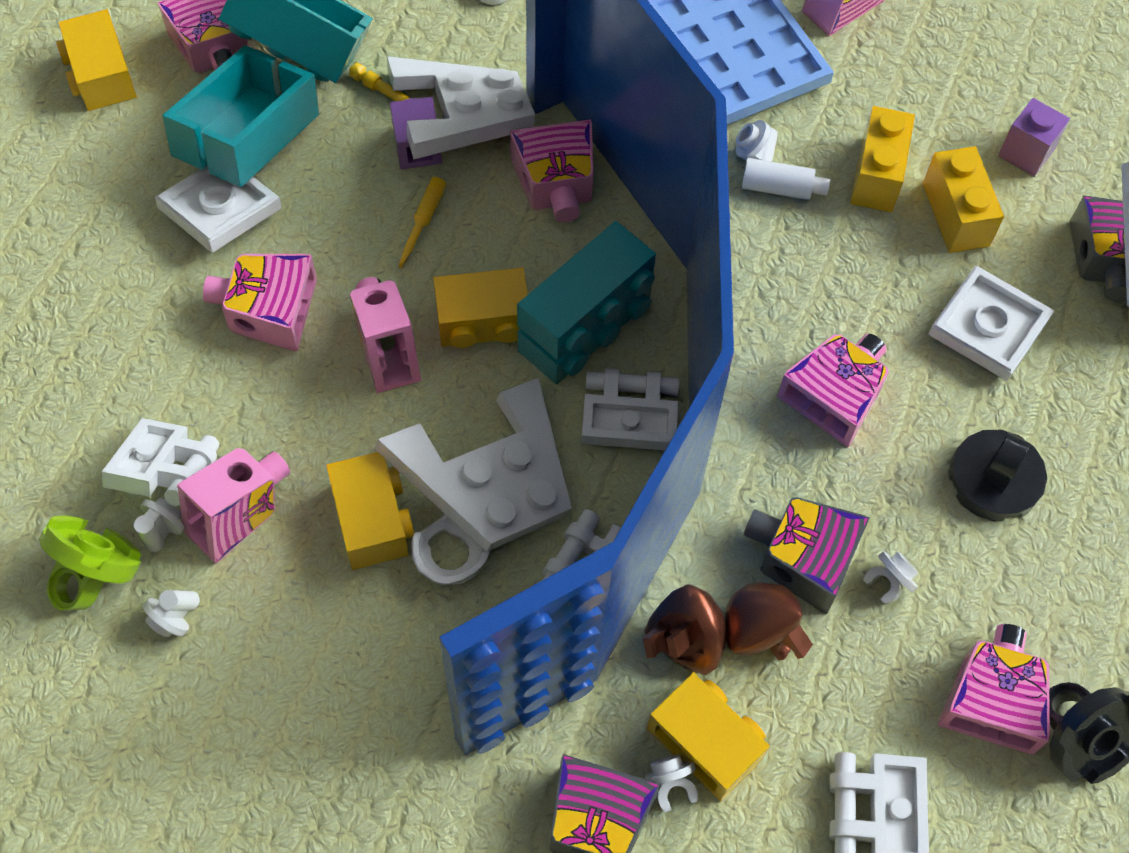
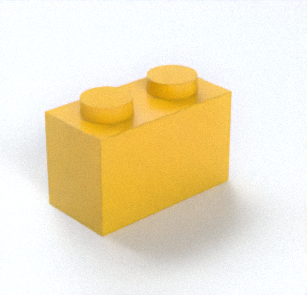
M108 9L58 22L63 39L56 41L64 66L71 64L73 69L65 72L73 97L82 95L88 111L137 98Z
M878 106L872 107L862 139L850 204L890 213L893 212L904 182L915 114Z
M972 146L934 152L922 184L948 252L954 253L990 247L1004 219V214L977 147Z
M524 267L433 277L441 347L454 346L466 348L481 342L499 341L511 343L518 340L517 331L520 328L517 326V303L528 295Z
M378 452L326 464L352 570L409 556L406 538L413 537L414 530L408 508L398 510L395 496L403 494L398 470L394 466L388 468L385 458Z
M693 672L650 714L647 730L673 755L680 754L682 762H694L696 770L692 774L722 802L763 760L770 745L765 741L766 735L754 720L745 715L741 718L726 704L728 699L725 693L714 682L708 679L703 682Z

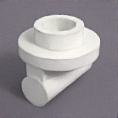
M763 120L746 124L736 137V154L743 160L753 158L772 162L778 132L770 128Z
M158 498L156 502L145 499L139 506L145 515L139 516L134 522L136 532L146 549L150 552H158L163 548L164 539L169 532L180 535L185 529L183 523L179 520L181 518V511L167 503L163 498Z
M166 590L161 593L159 600L149 598L145 602L143 609L148 615L145 621L151 629L164 637H170L172 634L184 636L189 630V625L183 617L189 611L195 610L200 602L199 596L194 591Z

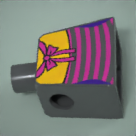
M1083 195L1070 219V230L1079 275L1084 280L1105 283V297L1112 301L1127 300L1123 201Z
M795 497L791 498L781 520L754 509L743 535L769 547L760 568L764 575L827 614L837 596L867 526L869 517Z
M563 754L560 762L550 851L554 853H631L653 808L660 784Z

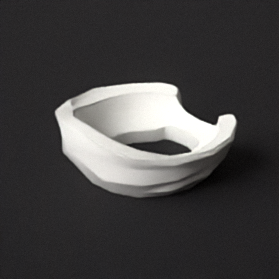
M445 513L443 517L423 531L415 532L411 542L412 558L418 572L430 581L440 585L463 584L473 579L482 569L490 551L486 552ZM447 532L451 536L460 538L468 547L469 557L467 562L456 570H446L436 565L431 557V549L428 545L434 536Z

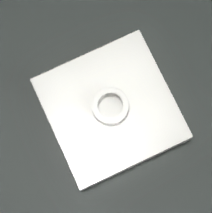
M208 166L203 170H198L155 197L158 209L211 253L281 209L280 197L254 177L240 188L209 174Z
M975 265L934 322L928 335L1008 381L1055 310Z

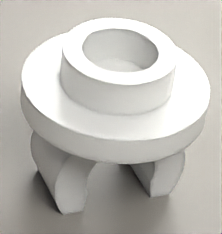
M885 551L880 553L878 557L886 567H874L863 578V581L868 585L873 584L881 576H886L890 580V590L881 598L885 604L893 603L900 597L902 584L911 592L918 588L917 584L913 581V578L918 574L917 570L898 551L892 557Z
M680 754L659 759L650 764L652 773L646 775L644 779L660 784L656 798L664 812L671 811L667 795L674 786L685 788L689 801L691 803L697 802V789L692 781L685 777L696 770L694 762H682Z

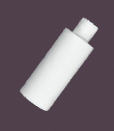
M747 158L741 189L810 200L811 193L827 196L830 179L816 177V169Z

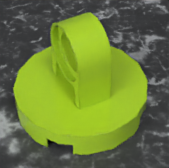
M65 515L51 517L39 537L41 548L56 561L47 582V595L50 603L60 611L85 610L89 608L97 599L104 582L121 584L132 581L141 563L139 561L142 555L140 550L130 540L107 527L103 535L86 530L85 527L88 523L86 519ZM72 575L77 578L79 584L78 595L74 601L69 598L67 593V583Z

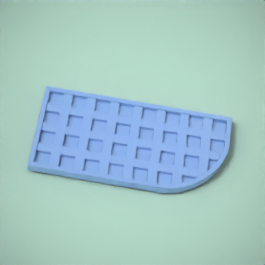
M648 0L725 96L727 125L827 85L832 81L833 70L781 0Z

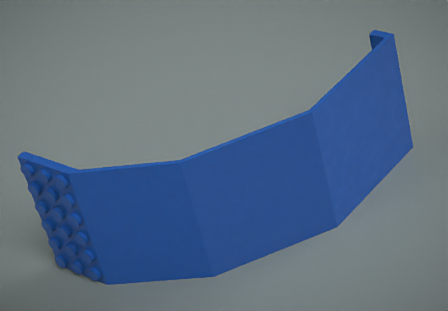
M526 0V94L535 115L564 102L577 121L591 120L592 142L687 269L689 409L612 543L439 637L454 735L464 755L474 750L481 754L495 748L504 741V733L520 724L524 728L531 727L549 715V707L565 698L568 702L579 700L594 688L593 682L599 678L701 491L734 355L726 98L648 0Z

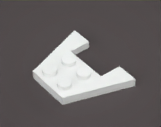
M387 56V72L393 91L435 89L445 118L407 121V139L413 159L510 135V130L534 127L535 113L517 71Z
M539 378L500 392L496 401L516 432L506 438L443 462L419 423L378 439L374 448L486 552L566 517L572 509Z

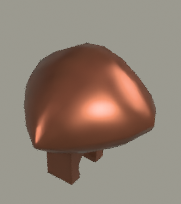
M762 582L745 585L731 595L725 615L726 643L728 648L735 654H757L770 648L778 660H785L791 650L797 659L806 656L813 644L800 626L802 619L801 604L797 597L783 585Z
M690 584L672 591L653 612L644 629L646 636L643 638L646 658H655L658 653L663 652L686 670L707 675L718 668L726 643V623L723 612L707 591Z

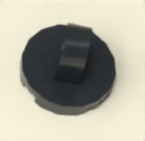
M1001 429L982 430L968 436L956 449L948 470L949 480L952 479L953 485L958 492L956 498L960 504L975 516L993 522L1003 521L1006 517H1016L1018 515L1022 517L1027 515L1043 496L1048 479L1044 460L1036 448L1020 435Z
M1071 682L1059 683L1049 689L1050 726L1054 730L1049 744L1050 759L1070 782L1078 783L1077 779L1085 778L1090 784L1099 783L1115 775L1129 763L1128 691L1112 687L1090 693L1083 686ZM1064 702H1077L1064 716L1055 712L1056 708Z

